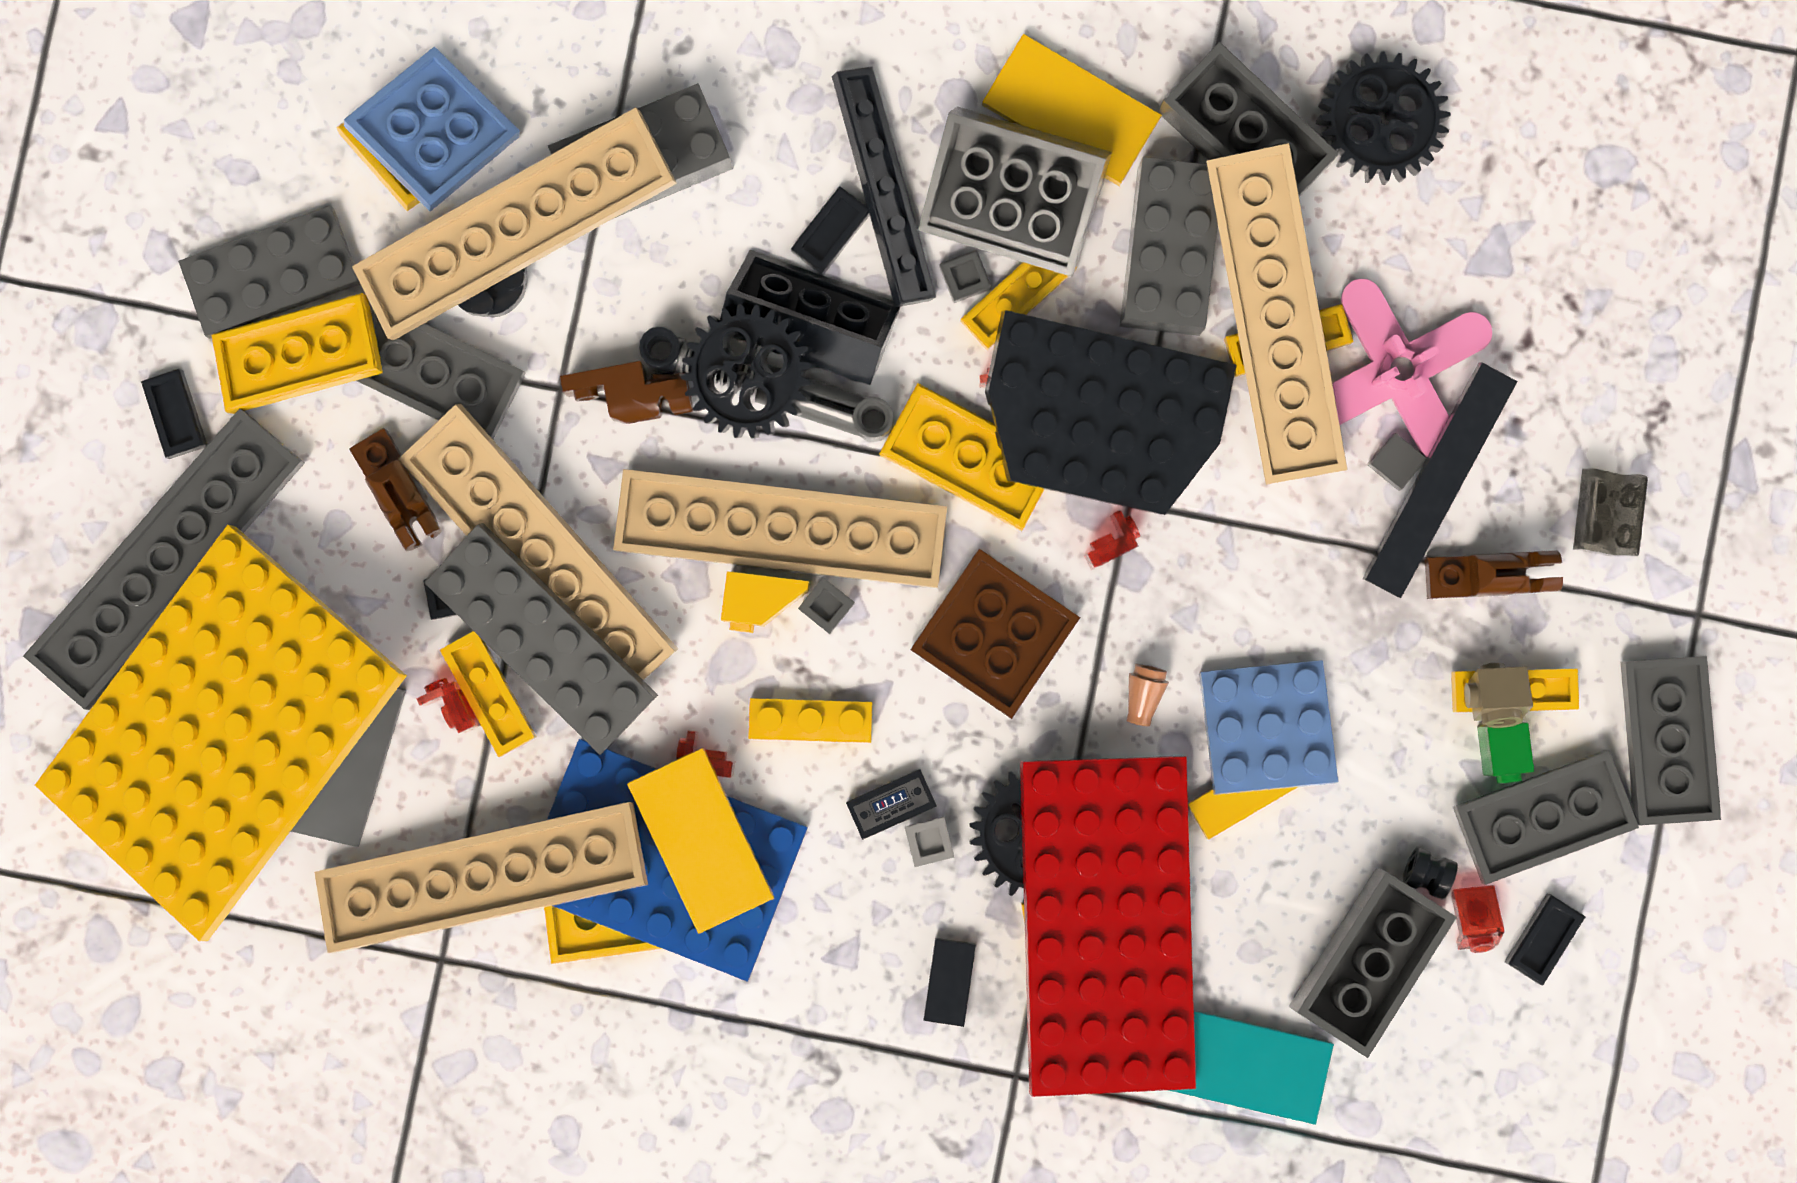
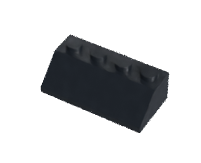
M753 250L748 252L727 290L723 308H730L735 316L738 304H746L750 315L755 304L763 305L764 317H766L771 309L778 310L779 318L777 323L790 318L793 320V324L789 332L803 331L805 333L798 342L799 347L811 346L812 351L803 356L804 362L815 363L816 368H823L845 376L849 380L862 382L870 386L881 363L900 307L895 308L893 300ZM740 332L733 336L737 340L746 341L744 335ZM761 337L758 341V346L763 347L765 339ZM776 349L772 351V352H774V353H776V354H781V353H780L778 350H776Z

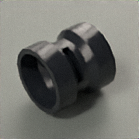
M1416 847L1407 861L1402 882L1413 889L1420 887L1427 889L1429 895L1443 900L1453 886L1458 864L1447 858L1436 859L1432 857L1430 851Z

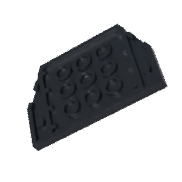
M1008 310L1002 311L985 395L987 403L991 407L996 427L995 435L998 446L1002 451V463L1007 481L1154 514L1166 515L1220 445L1236 365Z

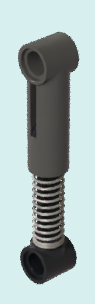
M665 327L651 328L643 334L639 343V351L650 369L659 373L692 372V366L682 362V358L694 357L695 353L686 345V339L676 336L673 331ZM659 341H667L672 345L670 355L661 360L653 358L651 356L653 345ZM743 364L741 370L746 373V378H754L756 372L752 371L749 365ZM767 364L769 369L774 373L780 371L781 369L779 367ZM723 370L719 371L715 375L714 385L720 382L721 387L727 384L728 388L730 384L728 374ZM813 379L815 385L803 386L802 391L811 398L810 401L797 400L795 403L802 412L798 417L859 436L868 442L884 440L893 429V411L890 405L883 399L867 397ZM757 387L751 395L754 393L756 403L766 405V394L761 388ZM816 400L854 411L852 415L818 404ZM870 410L881 412L885 417L883 426L876 430L866 428L862 424V417L866 412Z

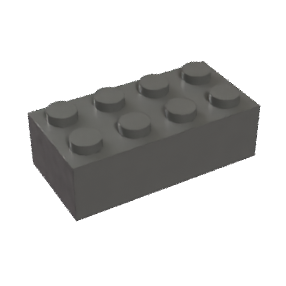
M1221 42L1163 100L1158 111L1207 160L1289 143L1299 197L1331 165L1339 154Z
M699 83L637 108L648 125L677 184L621 215L733 169L730 156ZM618 117L548 145L550 153L553 154Z
M1142 157L1137 169L1119 327L1200 336L1205 330L1218 224L1207 164Z
M1376 868L1289 1007L1358 1053L1369 1058L1457 917L1387 871Z

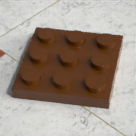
M979 549L910 651L1012 719L1081 617Z

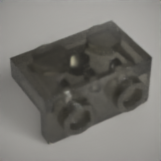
M1595 468L1582 469L1573 550L1610 557L1638 556L1642 539L1648 477L1641 474L1623 475Z

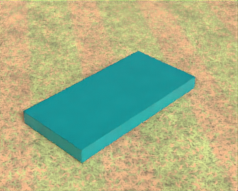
M1194 1010L1196 1089L1168 1091L1316 1125L1334 1046L1332 1042Z

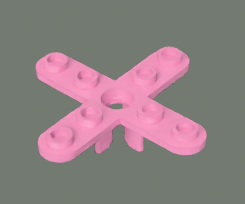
M1368 279L1354 280L1342 291L1341 304L1371 363L1332 383L1339 423L1341 425L1391 398L1419 451L1427 458L1449 418L1429 378L1487 347L1492 338L1491 324L1483 315L1469 312L1408 342L1380 288ZM1399 357L1409 359L1414 366L1412 377L1405 381L1395 378L1400 374L1397 367L1391 369L1392 362Z

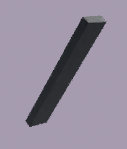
M873 66L837 71L831 77L894 306L897 308L929 302L936 298Z
M1483 362L1477 364L1362 578L1363 580L1398 598H1402L1518 382L1517 380Z

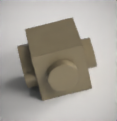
M1488 663L1480 666V669L1475 671L1464 687L1465 704L1467 708H1472L1474 721H1482L1483 725L1492 728L1510 727L1523 722V718L1533 707L1527 666L1505 668L1503 663Z

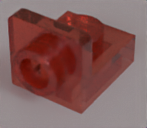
M1119 510L1110 516L1119 538L1114 540L1112 533L1090 543L1093 551L1087 553L1084 557L1091 570L1139 547L1135 539L1141 536L1130 515L1124 517L1122 511Z
M447 678L437 680L424 687L425 695L416 698L419 706H429L443 699L445 705L441 707L442 715L449 728H456L458 733H467L481 726L459 684L455 681L449 683Z
M688 730L686 738H679L676 760L696 751L699 731ZM705 749L716 775L733 778L736 761L726 760L727 752Z
M1495 886L1453 889L1451 898L1459 930L1456 940L1458 950L1470 949L1472 953H1483L1494 949L1495 946L1499 945L1505 932Z

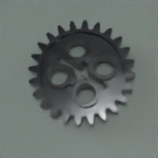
M1381 51L1374 63L1370 55L1366 53L1361 58V67L1355 61L1350 60L1346 65L1347 74L1338 70L1333 76L1337 85L1327 84L1323 92L1330 98L1321 99L1318 108L1328 113L1320 115L1316 120V124L1328 127L1320 136L1325 141L1331 140V147L1340 154L1341 157L1336 164L1337 168L1342 167L1347 162L1352 165L1349 174L1351 178L1359 170L1365 171V183H1369L1375 174H1379L1381 184L1386 185L1390 180L1391 173H1393L1395 179L1400 183L1406 178V169L1413 176H1416L1421 171L1420 163L1429 166L1434 160L1430 151L1438 153L1444 145L1437 138H1444L1450 129L1440 125V123L1447 121L1451 113L1440 110L1439 107L1445 104L1448 96L1435 95L1434 92L1442 83L1441 81H1436L1429 84L1426 81L1431 72L1430 68L1423 70L1421 73L1416 72L1417 59L1414 58L1408 66L1402 65V53H1398L1392 62H1388L1385 51ZM1360 87L1372 88L1377 95V101L1369 102L1364 100L1359 92ZM1399 97H1410L1415 102L1416 110L1407 111L1403 109L1399 103ZM1349 108H1353L1355 111L1359 113L1351 114L1349 112ZM1379 112L1386 113L1385 120L1389 121L1387 125L1381 123L1382 119L1378 115ZM1414 122L1418 125V128L1414 129L1407 123ZM1350 126H1362L1367 131L1368 140L1359 141L1355 139L1351 134ZM1390 135L1402 136L1407 143V149L1398 150L1394 148L1390 142Z
M738 304L735 316L730 308L724 307L722 308V321L715 316L709 315L707 320L711 329L707 330L702 327H696L695 331L701 338L700 342H687L686 344L695 353L694 357L682 358L683 363L692 366V372L682 375L681 379L693 381L694 387L685 392V395L698 396L699 401L692 409L693 411L705 409L708 411L704 419L705 424H711L717 419L720 420L718 424L719 433H726L732 425L734 438H741L746 428L751 439L759 438L761 426L767 435L775 434V421L781 427H788L790 424L786 416L787 413L794 416L802 414L800 408L795 404L797 400L810 401L811 399L802 389L803 386L815 385L813 379L805 376V371L815 368L816 364L804 362L803 356L812 351V347H799L798 342L805 333L803 331L790 333L789 330L793 324V320L790 318L777 323L779 318L778 310L771 309L766 317H764L763 305L755 304L750 315L746 304ZM738 332L744 335L747 343L746 349L740 355H736L730 345L732 337ZM761 337H763L765 339V343L755 357L758 348V341ZM775 349L782 354L784 360L783 367L776 373L772 372L767 365L768 355ZM743 364L751 365L750 369L756 372L754 378H746V373L741 370ZM721 370L725 371L730 379L729 387L723 393L719 392L714 385L715 375ZM742 387L739 394V402L737 405H733L732 399ZM757 387L765 392L767 398L766 405L760 411L752 406L750 400L751 393Z
M1009 771L1008 785L1004 786L995 779L993 783L997 793L995 795L984 791L981 793L988 804L986 807L974 806L973 808L982 818L981 821L970 822L969 827L980 831V836L973 837L969 840V843L982 847V850L973 856L975 861L986 859L988 861V864L982 870V874L986 876L996 872L998 875L993 885L998 888L1005 881L1009 882L1008 894L1013 896L1019 887L1023 888L1024 891L1023 870L1020 863L1023 856L1022 821L1011 808L1014 803L1021 807V779L1018 780L1016 775ZM1004 818L1014 819L1018 825L1017 835L1009 841L1000 840L995 834L996 824Z

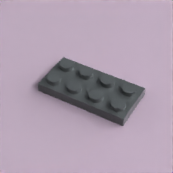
M331 205L178 261L205 337L209 339L212 338V334L255 323L360 284L352 267L355 264L337 214Z
M373 310L371 314L383 373L356 381L438 421L455 404H462L487 434L494 439L526 372L425 323L395 340L388 339Z
M1707 656L1620 662L1633 813L1638 826L1721 820Z
M1607 750L1453 806L1480 881L1484 885L1639 828L1612 755Z

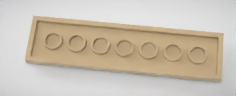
M635 107L352 267L387 338L395 340L677 184L640 110Z
M1290 144L1207 160L1265 483L1267 485L1348 470Z
M455 404L399 458L407 470L466 536L478 524L484 523L643 680L678 650L676 645L462 404Z
M623 469L613 550L938 588L947 506Z
M631 802L314 872L327 953H337L648 885L634 806Z

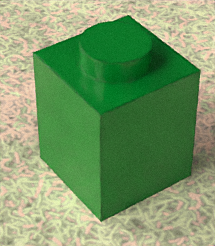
M1521 722L1515 726L1504 728L1477 727L1484 776H1496L1497 783L1522 781L1521 773L1534 772L1528 723Z

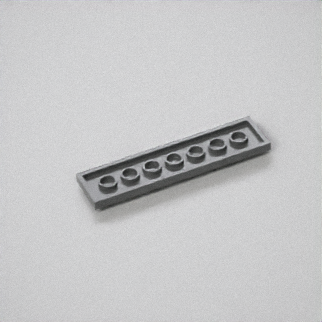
M239 409L23 657L84 710H90L227 524L237 527L244 533L305 462L247 412Z

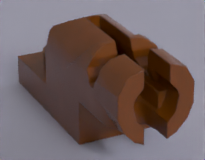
M641 361L560 376L563 393L567 397L574 396L576 402L599 398L598 392L604 391L609 417L613 421L622 424L660 419L663 415L661 408L665 401L669 403V407L674 415L693 412L692 397L685 395V392L690 389L689 382L681 379V376L686 374L685 372L677 374H651L652 378L647 379L645 366Z
M382 428L349 448L366 477L365 483L405 551H411L422 546L412 526L415 521H418L426 536H431L433 539L442 532L436 516L426 501L428 499L419 482L399 460L402 454L387 429Z
M1555 550L1426 558L1427 599L1558 592L1563 587V577L1531 579L1530 576L1526 575V570L1531 567L1561 564L1562 557L1560 552Z

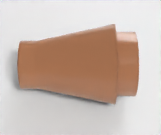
M1135 664L1134 672L1129 673L1127 722L1150 727L1153 715L1169 684L1166 681V670L1149 665Z

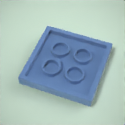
M435 46L344 119V127L430 212L516 141L520 134V130Z
M1323 660L1205 671L1199 674L1214 795L1338 783Z

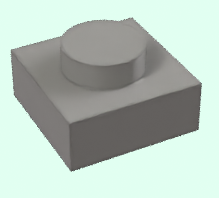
M944 817L905 826L914 867L954 858Z

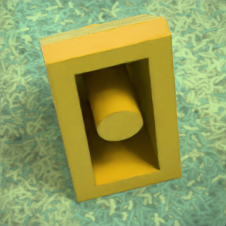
M727 571L721 621L729 622V630L754 633V626L764 627L807 594L810 583L803 580Z

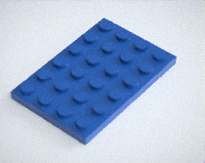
M579 739L547 820L627 802L633 803L648 885L553 906L748 982L808 827L727 796L772 890L774 899L698 934L627 785L628 782L657 768L608 749L599 755L585 740Z

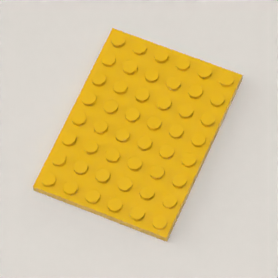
M227 524L41 775L35 786L198 941H209L407 675L235 526Z

